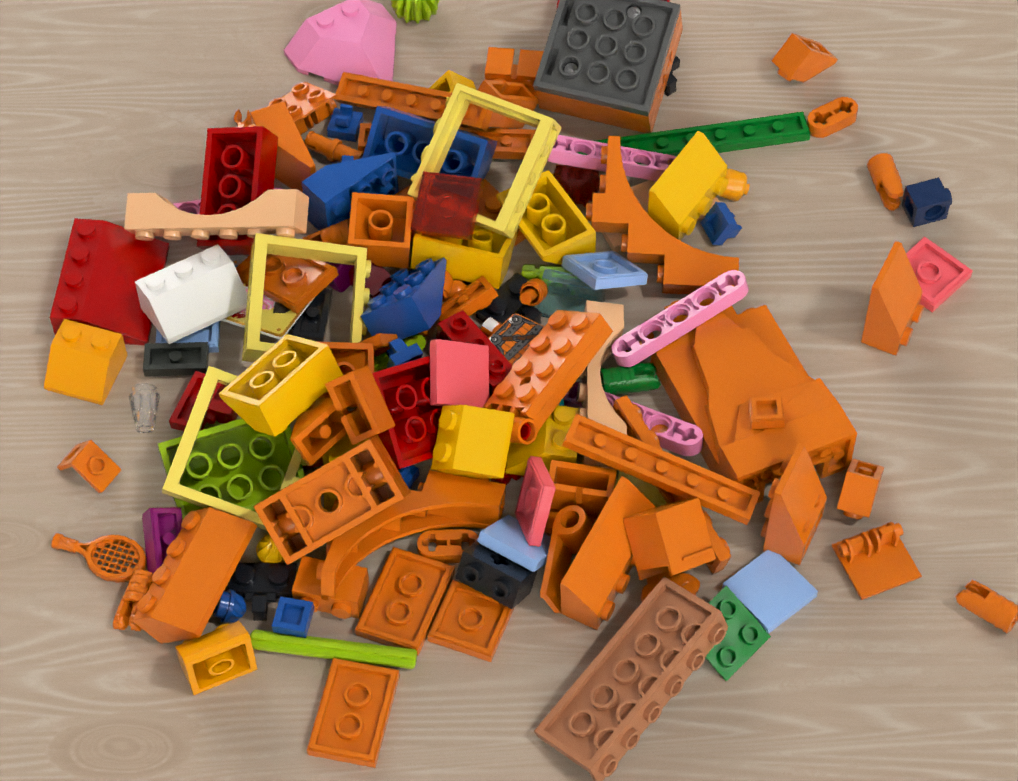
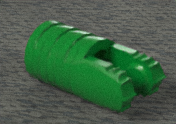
M641 363L631 367L600 368L603 390L613 395L658 389L661 385L660 380L655 375L657 370L653 363Z

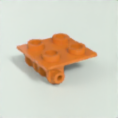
M303 82L293 86L286 95L273 99L269 106L284 101L300 135L308 131V128H313L314 123L319 124L333 114L334 109L337 108L333 99L337 95L310 83Z
M889 522L883 526L870 529L831 545L861 600L922 577L899 537L904 534L900 523L894 524Z

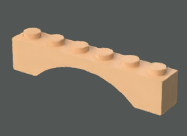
M297 189L267 190L256 200L242 208L223 214L199 215L179 210L168 199L157 193H128L124 229L135 234L136 239L143 241H152L154 236H163L164 239L181 240L182 236L208 240L210 235H219L220 238L237 239L238 235H247L250 238H254L256 233L276 234V236L294 238L295 234H302L307 231L309 197Z
M586 300L583 312L600 313L613 332L579 376L581 383L578 384L576 401L581 402L582 407H579L578 414L627 435V424L618 416L607 400L600 376L601 366L612 354V344L622 336L624 330V305ZM582 455L583 465L614 469Z

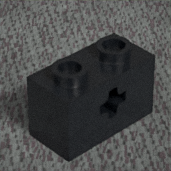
M476 540L463 551L455 579L513 609L530 594L538 570L532 572L479 544Z

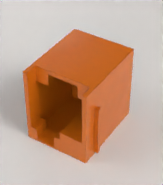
M699 498L666 503L623 518L639 580L669 570L670 576L716 560Z

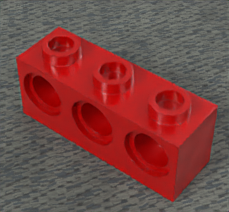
M464 310L437 323L436 339L489 346L490 398L496 386L511 371V363Z

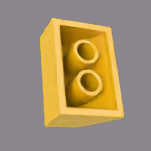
M696 132L649 190L648 215L666 232L680 241L685 235L689 236L693 232L698 218L708 213L713 199L717 195L721 196L728 185V179L725 178L727 164L704 133Z
M549 170L541 173L518 225L520 231L545 262L562 265L563 256L596 252V231L552 173ZM510 188L496 194V198L502 206Z
M430 207L413 237L411 268L415 269L416 265L429 258L436 261L445 257L446 271L451 274L453 280L473 283L481 276H484L494 288L499 289L508 271L518 228L513 239H510Z
M286 334L218 394L255 431L276 437L284 432L288 425L300 414L306 412L311 407V404L323 393L328 392L325 386L326 383L343 376L327 344Z

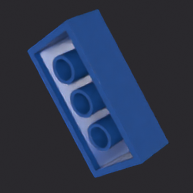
M377 106L362 158L393 152L396 155L397 175L411 179L413 174L417 173L424 148L429 146L432 140L436 121L388 106ZM458 129L433 187L473 199L490 169L497 141Z

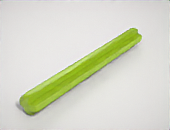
M256 629L250 635L254 650L326 659L337 658L358 663L413 669L417 662V651L409 648L313 636L302 638Z

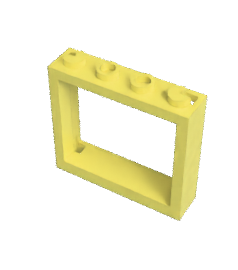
M457 83L451 97L447 96L444 113L434 125V135L429 146H426L422 152L421 164L417 173L413 174L410 179L412 184L407 194L410 197H414L416 202L513 239L562 127L551 117ZM470 103L537 128L496 221L429 195Z
M256 233L251 246L242 361L255 362L275 345V343L260 342L267 254L354 265L349 343L360 342L362 335H366L367 327L361 315L363 314V307L368 306L370 289L365 288V278H369L371 272V260H366L367 248Z
M209 366L162 488V493L202 508L211 507L255 523L257 528L266 530L257 512L180 485L217 383L228 386L238 377ZM296 448L294 449L280 490L301 479L296 477L299 465H307Z

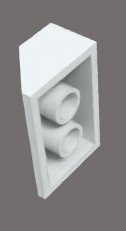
M218 244L135 281L141 309L168 344L246 309L247 291L232 260Z

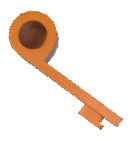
M570 505L561 509L557 513L553 524L540 597L546 601L554 613H561L560 583L570 567L572 554L579 552L594 525L585 511L577 505Z

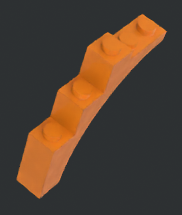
M608 136V146H601V164L607 165L606 175H600L599 193H593V202L586 203V219L591 222L594 230L606 233H628L622 234L621 252H627V260L631 263L658 264L657 283H663L662 293L691 294L727 271H739L738 257L721 256L694 248L666 232L648 215L628 183L622 162L620 136Z
M429 470L425 483L420 482L417 491L410 490L411 493L404 499L327 542V557L325 560L319 561L316 579L321 580V595L335 597L345 577L360 561L394 540L414 533L440 528H487L499 521L505 509L506 484ZM335 499L331 511L337 509L339 504L337 499Z

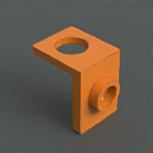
M92 440L75 445L57 466L60 471L73 467L98 493L103 492L121 471V468Z

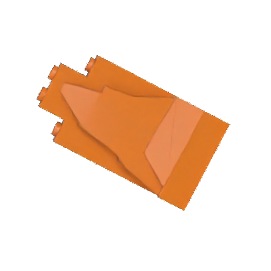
M705 299L701 301L699 305H710L711 303H713L714 299ZM679 300L674 301L670 305L664 307V310L670 307L671 305L675 304ZM766 305L746 309L738 315L733 306H730L651 355V363L656 367V374L681 419L696 425L702 430L703 448L700 453L710 471L761 492L757 503L763 501L765 484L774 481L775 478H781L783 473H780L784 458L787 454L793 455L798 443L805 446L813 466L816 465L815 469L821 479L848 469L852 461L857 432L841 405L820 378L814 380L808 376ZM679 315L674 318L673 322H682L688 315ZM782 395L785 428L752 430L749 397Z

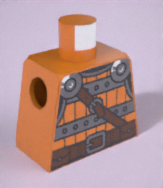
M513 314L503 324L492 317L488 318L483 323L481 331L513 366L525 353L532 339L541 332L544 326L522 315Z

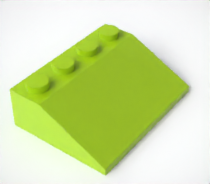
M242 418L199 431L180 485L255 511L253 506L280 490L295 446L290 441L292 434L290 424L284 432L276 437L255 431ZM182 436L158 443V450L166 476ZM301 464L296 473V477L299 478L305 477ZM174 498L176 507H181L182 520L189 512L203 509L202 507Z

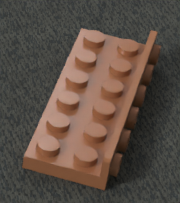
M663 577L534 730L535 734L545 743L589 772L594 781H603L614 773L618 762L626 752L637 745L640 735L649 724L654 723L659 718L663 707L668 701L679 694L684 682L691 673L702 666L705 656L710 650L724 639L728 625L722 612L668 578Z

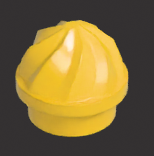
M265 535L256 546L258 559L262 563H284L285 560L271 536Z

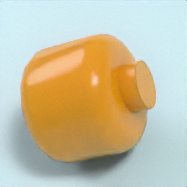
M727 168L725 178L728 179V185L720 197L739 201L743 194L747 195L750 184L747 183V175L743 172Z

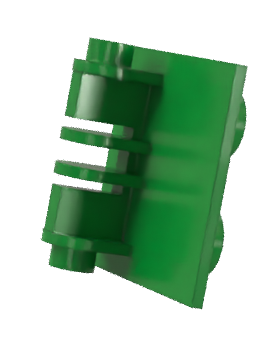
M726 585L709 604L722 612L728 625V630L724 639L715 645L705 656L706 660L725 681L771 637Z

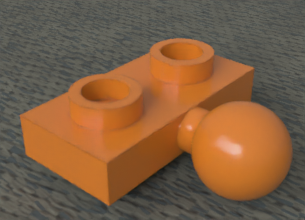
M481 276L468 286L460 280H453L450 295L447 301L442 304L441 315L438 320L441 322L462 310L468 316H471L476 311L488 307L492 300L499 295L484 276Z

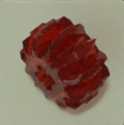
M556 165L552 175L575 205L581 204L586 208V203L593 201V193H599V171L568 165Z

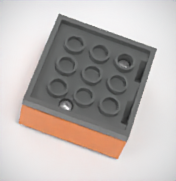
M560 0L533 84L536 98L539 100V108L642 133H652L683 31L680 4L662 0Z

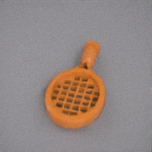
M56 533L52 539V548L82 554L88 568L97 577L106 581L126 582L131 579L134 570L146 569L147 561L143 548L135 540L126 536L106 535L88 543H80L78 540Z

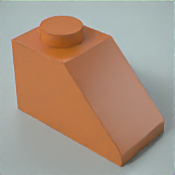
M792 33L771 61L779 68L777 72L781 77L789 82L794 79L804 83L834 65L838 59L820 42Z
M319 397L306 412L297 417L290 437V441L308 466H312L347 434L340 417L350 412L347 408L337 411L332 399L329 397Z
M852 459L846 472L837 509L843 510V514L850 518L862 519L863 516L869 518L884 467Z

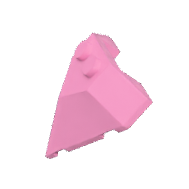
M346 0L307 18L284 49V55L299 73L305 75L313 73L324 77V81L339 85L343 72L393 81L397 23L380 3L370 0Z

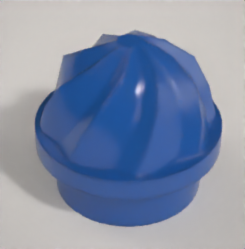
M234 590L224 591L213 611V617L220 618L223 623L237 622L246 613L247 608L244 598L235 593Z

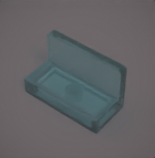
M545 268L542 280L547 285L548 294L538 304L537 309L541 312V317L549 318L557 310L583 312L586 300L604 302L605 289L594 290L571 273Z

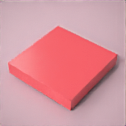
M926 237L922 238L906 253L923 291L920 304L924 305L932 313L972 276L973 270Z
M440 339L431 340L430 405H469L483 408L489 399V346Z
M535 456L528 458L515 516L529 546L540 547L556 487L542 458Z

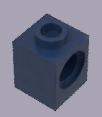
M939 177L905 186L902 207L913 227L947 219L949 207L952 205V195L948 188H944Z

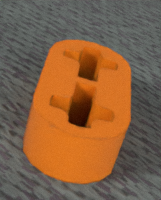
M840 97L812 110L807 118L810 135L816 138H824L852 125L857 119V102L849 97Z
M468 529L428 530L418 538V555L446 564L460 563L464 551L462 550V542H469L470 546L479 536L474 531ZM429 543H436L435 551H429Z

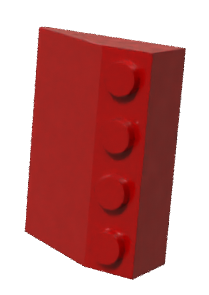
M74 218L49 317L54 334L56 335L63 320L67 319L122 334L125 344L143 346L148 344L153 323L141 309L135 281L165 268L170 248L169 243L156 238L152 241L138 240L135 238V234L125 230L124 227L105 220Z
M430 355L372 372L395 424L394 427L377 435L397 469L433 458L442 406L430 405Z

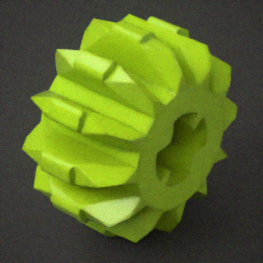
M391 0V6L397 18H404L406 24L411 20L416 21L417 24L422 19L429 21L431 15H436L439 0Z

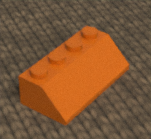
M623 476L618 481L560 583L561 614L595 630H598L603 620L608 621L615 608V602L613 601L618 593L623 594L630 581V575L628 574L633 566L636 567L623 518L655 508Z
M211 507L189 512L182 520V529L177 538L168 546V555L162 566L154 572L152 576L153 583L147 594L139 600L137 612L132 622L161 644L200 638L257 528L255 523Z

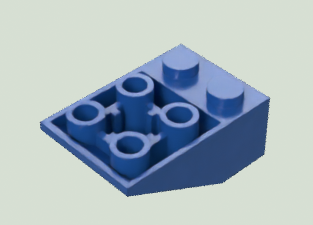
M391 152L326 165L303 180V193L309 197L307 220L317 230H321L350 218L352 192L384 195L398 193L396 155Z
M445 257L433 261L432 258L426 259L416 265L413 270L408 271L404 268L390 276L391 281L379 289L380 294L368 302L369 307L361 315L371 336L378 333L397 334L398 338L404 339L426 331L433 326L441 315L446 271Z

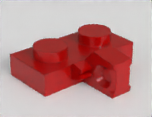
M194 372L169 419L172 429L184 432L206 375L205 373ZM217 383L200 431L204 429L207 422L214 424L217 420L219 423L224 424L237 419L238 414L218 394L226 385Z

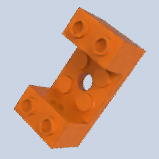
M375 435L253 507L286 564L289 565L404 499L411 491L379 436ZM331 492L337 496L339 504L336 510L328 511L322 507L320 500L323 493Z

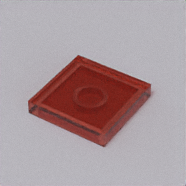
M423 171L410 230L418 234L472 240L484 187L483 179Z

